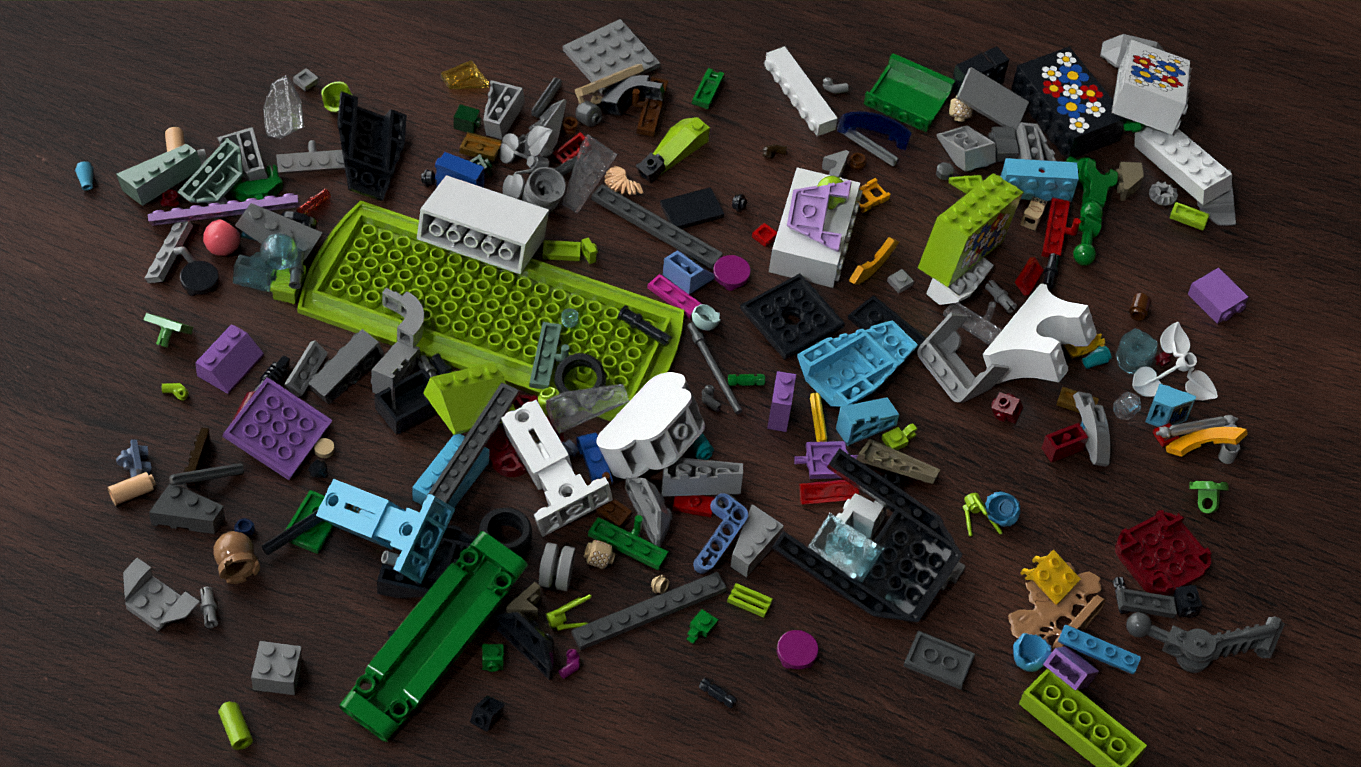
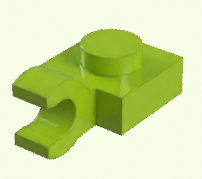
M913 423L902 431L897 427L882 434L881 439L886 446L899 450L908 445V439L916 436L915 431H917V428Z

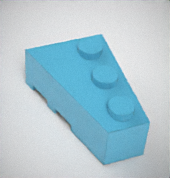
M888 397L841 406L836 430L848 446L896 426L899 413Z

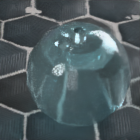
M272 234L261 245V259L271 269H288L297 260V244L292 237L286 234Z

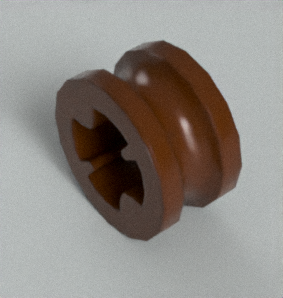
M565 117L562 120V131L566 134L576 133L578 128L577 119Z

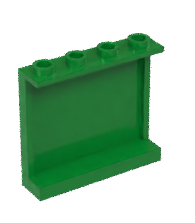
M892 53L888 66L871 91L866 92L864 105L927 132L952 94L955 80Z

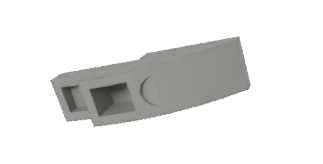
M1077 392L1073 397L1082 417V422L1086 427L1084 431L1088 436L1086 447L1090 460L1093 462V465L1106 467L1109 465L1110 434L1103 406L1095 405L1091 394Z

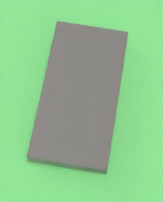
M972 67L968 69L956 97L959 101L999 125L1014 127L1015 132L1029 103Z

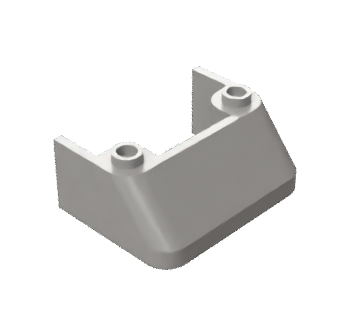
M950 312L919 346L917 353L919 359L954 402L963 403L990 390L1010 368L1004 365L991 364L985 372L975 377L956 354V350L961 345V337L957 329L968 317L967 315Z

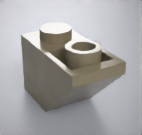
M1121 162L1119 169H1116L1118 172L1117 193H1120L1121 201H1125L1140 188L1144 177L1142 163Z

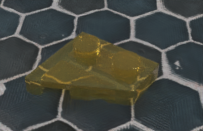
M472 60L441 73V79L449 89L489 87V82Z

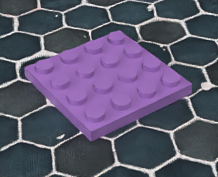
M267 377L229 425L222 437L284 478L290 480L316 442L330 426L332 420Z

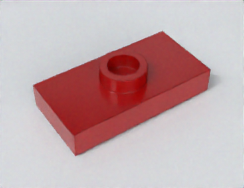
M1035 257L1029 258L1015 281V284L1024 296L1030 294L1044 271Z
M704 495L675 496L672 510L711 518L710 504L715 498Z

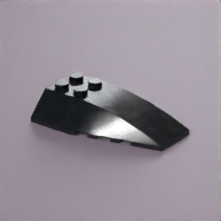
M341 92L337 124L348 190L383 201L391 176L395 171L394 168L400 158L401 150L405 145L407 114L390 109L383 116L358 107V97Z

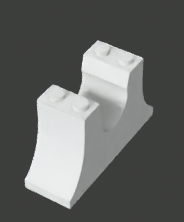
M1040 284L983 353L987 369L991 364L1004 365L1010 368L996 384L1017 378H1039L1060 382L1068 372V366L1061 345L1088 346L1097 335L1089 306L1061 300L1049 292L1047 285Z

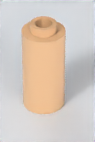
M171 127L166 130L167 152L185 144L184 133L181 128Z
M147 472L109 486L108 491L116 506L153 491V486L156 483L152 474L148 475Z

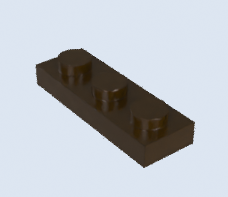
M201 427L199 435H195V447L189 453V465L184 468V472L201 470L211 440L209 428ZM197 482L186 484L187 487L195 488Z

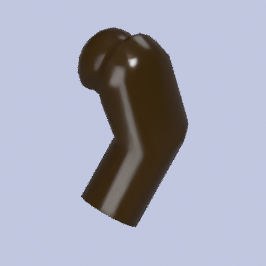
M777 144L765 146L762 149V156L771 158L772 153L786 155L787 146Z

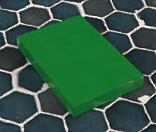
M310 490L286 529L318 510L325 496ZM323 520L289 543L319 554L335 526Z

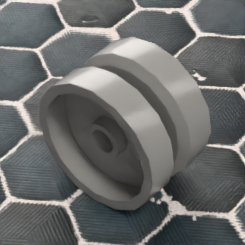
M547 542L539 570L540 587L550 588L554 577H556V589L568 591L575 559V547L565 546L559 558L558 545Z

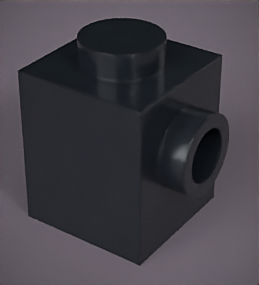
M1196 585L1176 587L1172 597L1175 600L1178 617L1193 618L1198 616L1203 605Z

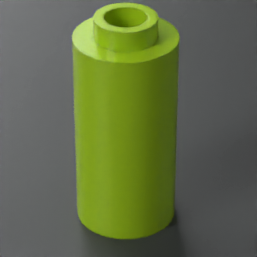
M229 701L222 704L218 713L234 750H241L248 747L253 742V739L238 703Z

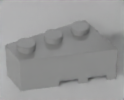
M493 80L490 81V92H488V102L483 119L487 136L503 139L525 105L523 88Z
M1021 122L1015 132L1019 152L1018 159L1056 161L1055 153L1047 146V139L1038 124Z
M253 127L217 137L220 145L228 138L241 148L243 177L246 181L268 178Z

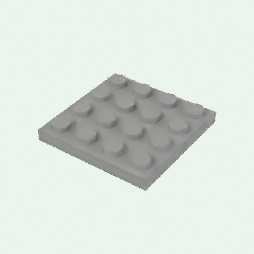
M621 19L563 45V51L591 83L633 65L642 64L644 71L640 72L641 75H645L660 67V62ZM603 87L599 89V92L603 95L608 89Z

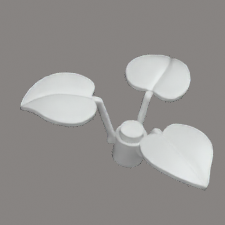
M1175 322L1167 327L1160 338V344L1165 353H1173L1174 357H1180L1176 361V366L1158 377L1152 368L1141 367L1135 372L1132 386L1138 394L1145 397H1154L1159 384H1161L1159 379L1176 369L1183 372L1188 371L1187 378L1189 380L1185 384V389L1187 393L1196 396V401L1210 400L1218 397L1215 386L1204 372L1199 370L1192 372L1194 370L1193 366L1197 363V358L1193 353L1188 352L1190 341L1179 322Z

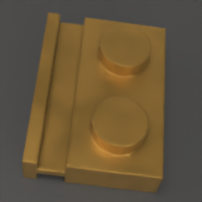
M467 132L459 148V153L472 157L481 154L484 159L488 158L491 162H494L502 141Z

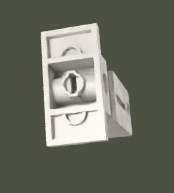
M537 400L527 402L521 408L510 411L501 418L507 437L537 489L543 488L549 507H543L534 514L542 537L613 500L609 483L605 477L596 479L587 486L580 474L575 476L569 455Z

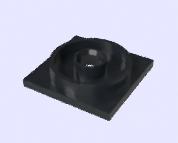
M800 273L740 305V310L784 360L845 327V322ZM794 316L800 321L796 325H790L785 322L784 317Z

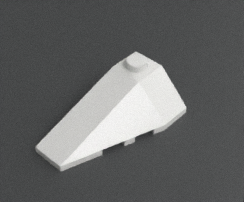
M983 258L949 287L932 278L926 294L939 305L960 302L972 295L994 265Z

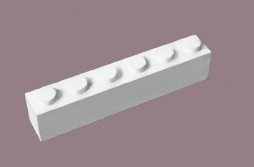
M786 47L768 52L765 61L766 69L771 72L774 80L782 87L784 94H787L790 98L792 105L798 109L800 116L806 120L810 130L814 131L816 136L835 130L837 123L836 115Z

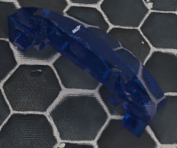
M849 112L843 114L838 120L837 132L846 134L849 128L855 131L856 126L888 134L889 140L895 139L897 141V148L903 150L906 149L912 134L911 131L897 121L872 112Z

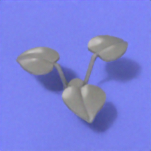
M536 126L531 130L527 143L530 146L529 152L532 156L517 152L520 140L515 134L510 133L503 137L499 148L500 160L508 164L513 161L516 154L526 158L527 165L531 168L517 171L513 176L508 175L503 184L504 195L519 200L525 183L523 176L520 174L531 173L537 168L549 166V160L540 154L547 145L554 131L553 129Z

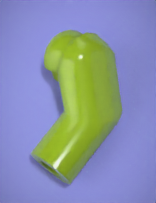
M181 383L162 384V393H173L180 400L188 397V390Z

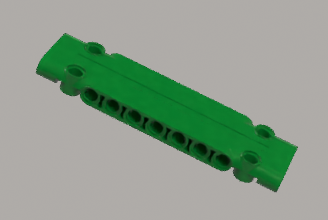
M481 531L470 546L461 552L460 558L456 563L453 562L448 566L365 669L366 673L357 679L356 685L339 704L340 709L378 738L387 742L401 723L408 719L409 713L413 708L419 707L503 601V597L510 592L512 585L528 567V564L489 534ZM470 557L474 559V562L466 563L464 559ZM499 581H504L507 583V585L504 587H500L497 585V583ZM365 683L371 685L369 690H362L360 687ZM396 708H403L405 712L397 715L394 713V710Z

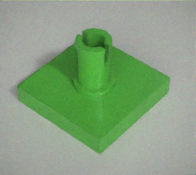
M146 313L144 317L145 321L160 325L161 330L156 344L167 348L172 331L192 334L194 328L154 314Z

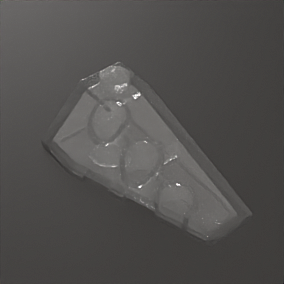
M623 384L568 391L546 400V410L551 424L560 434L629 402V398Z

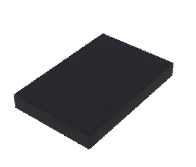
M711 187L660 200V206L668 222L680 229L724 218V212Z

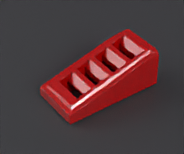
M580 132L554 151L553 155L563 164L579 154L584 156L593 150L591 142ZM562 153L567 157L566 159L561 157Z

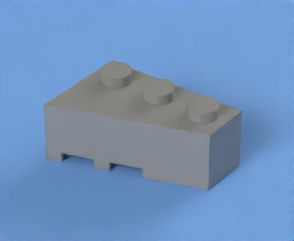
M397 341L372 369V392L377 394L390 387L392 400H394L393 385L411 374L417 364V358L420 359V348L417 346L411 348Z
M752 504L732 554L730 567L747 578L771 551V548L783 532L784 525Z

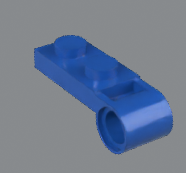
M597 433L577 437V447L580 454L583 455L591 482L596 479H602V474L608 472L613 484L608 464L596 442Z

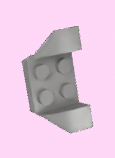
M1232 184L1231 190L1204 205L1197 201L1200 211L1210 214L1209 219L1215 224L1222 226L1236 225Z
M136 558L123 572L127 610L157 631L168 622L186 618L200 603V601L186 591L179 595L152 575L151 567L139 558Z

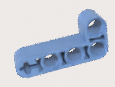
M725 493L716 496L710 504L711 511L723 521L694 560L693 567L700 574H705L714 567L748 518L747 509ZM717 501H723L725 508L719 507ZM734 512L740 514L741 520L735 519ZM727 528L730 531V536L725 535L722 529ZM711 544H717L719 546V551H714L711 547ZM707 556L710 557V558L708 559V561L706 562V564H705L706 566H703V565H702L703 560H704Z

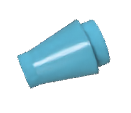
M80 162L76 165L75 172L82 189L91 190L93 188L94 167L91 166L90 162Z

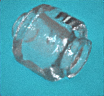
M1130 392L1123 393L1113 403L1114 414L1123 420L1132 419L1142 408L1140 398Z

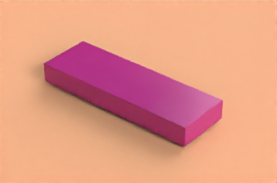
M661 274L657 275L647 286V289L671 306L683 309L684 315L688 318L692 317L694 308L702 304Z

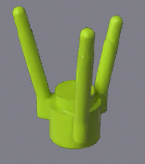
M971 493L964 498L966 504L963 506V509L965 511L969 537H972L969 511L972 513H979L981 511L985 516L988 514L978 493ZM989 520L994 526V528L997 530V532L999 534H1002V531L999 528L998 524H995L994 522Z
M589 594L583 598L578 597L564 606L546 613L551 629L556 627L560 631L588 624L587 622L564 624L563 622L567 621L564 612L590 599L592 595Z

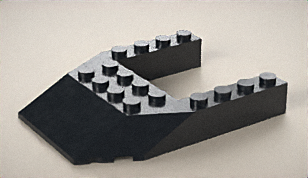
M839 448L827 468L893 512L851 576L785 531L781 533L771 550L838 596L872 616L919 622L963 555L956 546L940 515Z

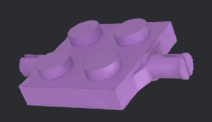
M845 441L806 442V456H794V464H806L809 469L810 479L841 478L829 470L827 466L839 448L848 453ZM851 455V456L854 457L855 459H857V456H858V455Z

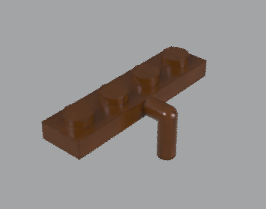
M651 77V82L663 83L666 93L669 80ZM634 89L632 105L642 108L636 133L654 137L664 101L650 98L640 101V90Z
M573 470L575 476L579 474L578 472ZM604 472L602 474V478L605 477L609 483V486H611L612 483L610 474L608 472ZM581 475L586 485H590L591 482ZM614 498L612 501L594 510L619 528L632 516V511Z

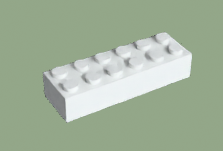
M1146 125L1141 131L1135 132V147L1202 205L1231 190L1232 173L1179 129H1174L1173 134H1169Z

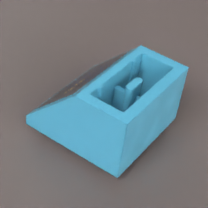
M1159 384L1145 422L1160 427L1168 423L1176 425L1186 421L1196 396L1167 385Z

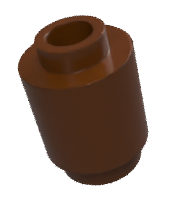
M1138 293L1133 296L1129 309L1132 319L1142 321L1147 317L1151 304L1149 296L1144 293Z

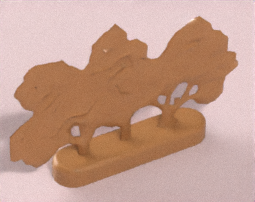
M1066 562L1067 565L1075 572V569L1072 567L1071 563ZM1090 571L1078 574L1080 577L1079 582L1057 605L1050 600L1034 581L1026 582V588L1030 591L1028 595L1029 602L1034 604L1035 608L1033 610H1017L1008 615L1012 635L1019 639L1023 633L1036 634L1038 636L1044 634L1046 636L1042 638L1043 640H1047V637L1051 635H1058L1053 644V650L1066 646L1058 642L1062 630L1057 628V619L1061 616H1066L1072 620L1068 626L1083 632L1105 605L1106 600L1099 595L1094 596L1089 603L1086 602L1087 595L1101 591L1099 583L1101 578ZM1076 594H1080L1082 596L1081 599H1079L1076 596ZM1074 604L1085 606L1076 617L1071 614ZM1049 627L1053 631L1041 632L1040 628Z

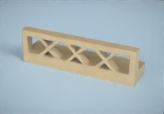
M642 64L633 65L575 89L579 104L584 102L582 96L586 94L593 95L590 102L595 105L601 103L602 97L597 95L599 89L603 87L609 89L618 81L633 75H641L640 72L644 71Z

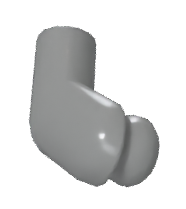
M824 78L823 87L833 94L848 92L847 83L835 85L832 83L833 80L831 78Z

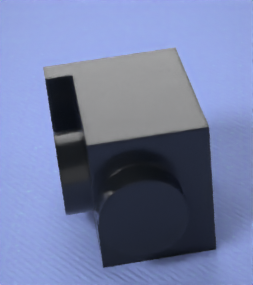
M650 153L640 164L637 163L635 165L638 174L650 184L666 170L665 160L658 153L656 155Z

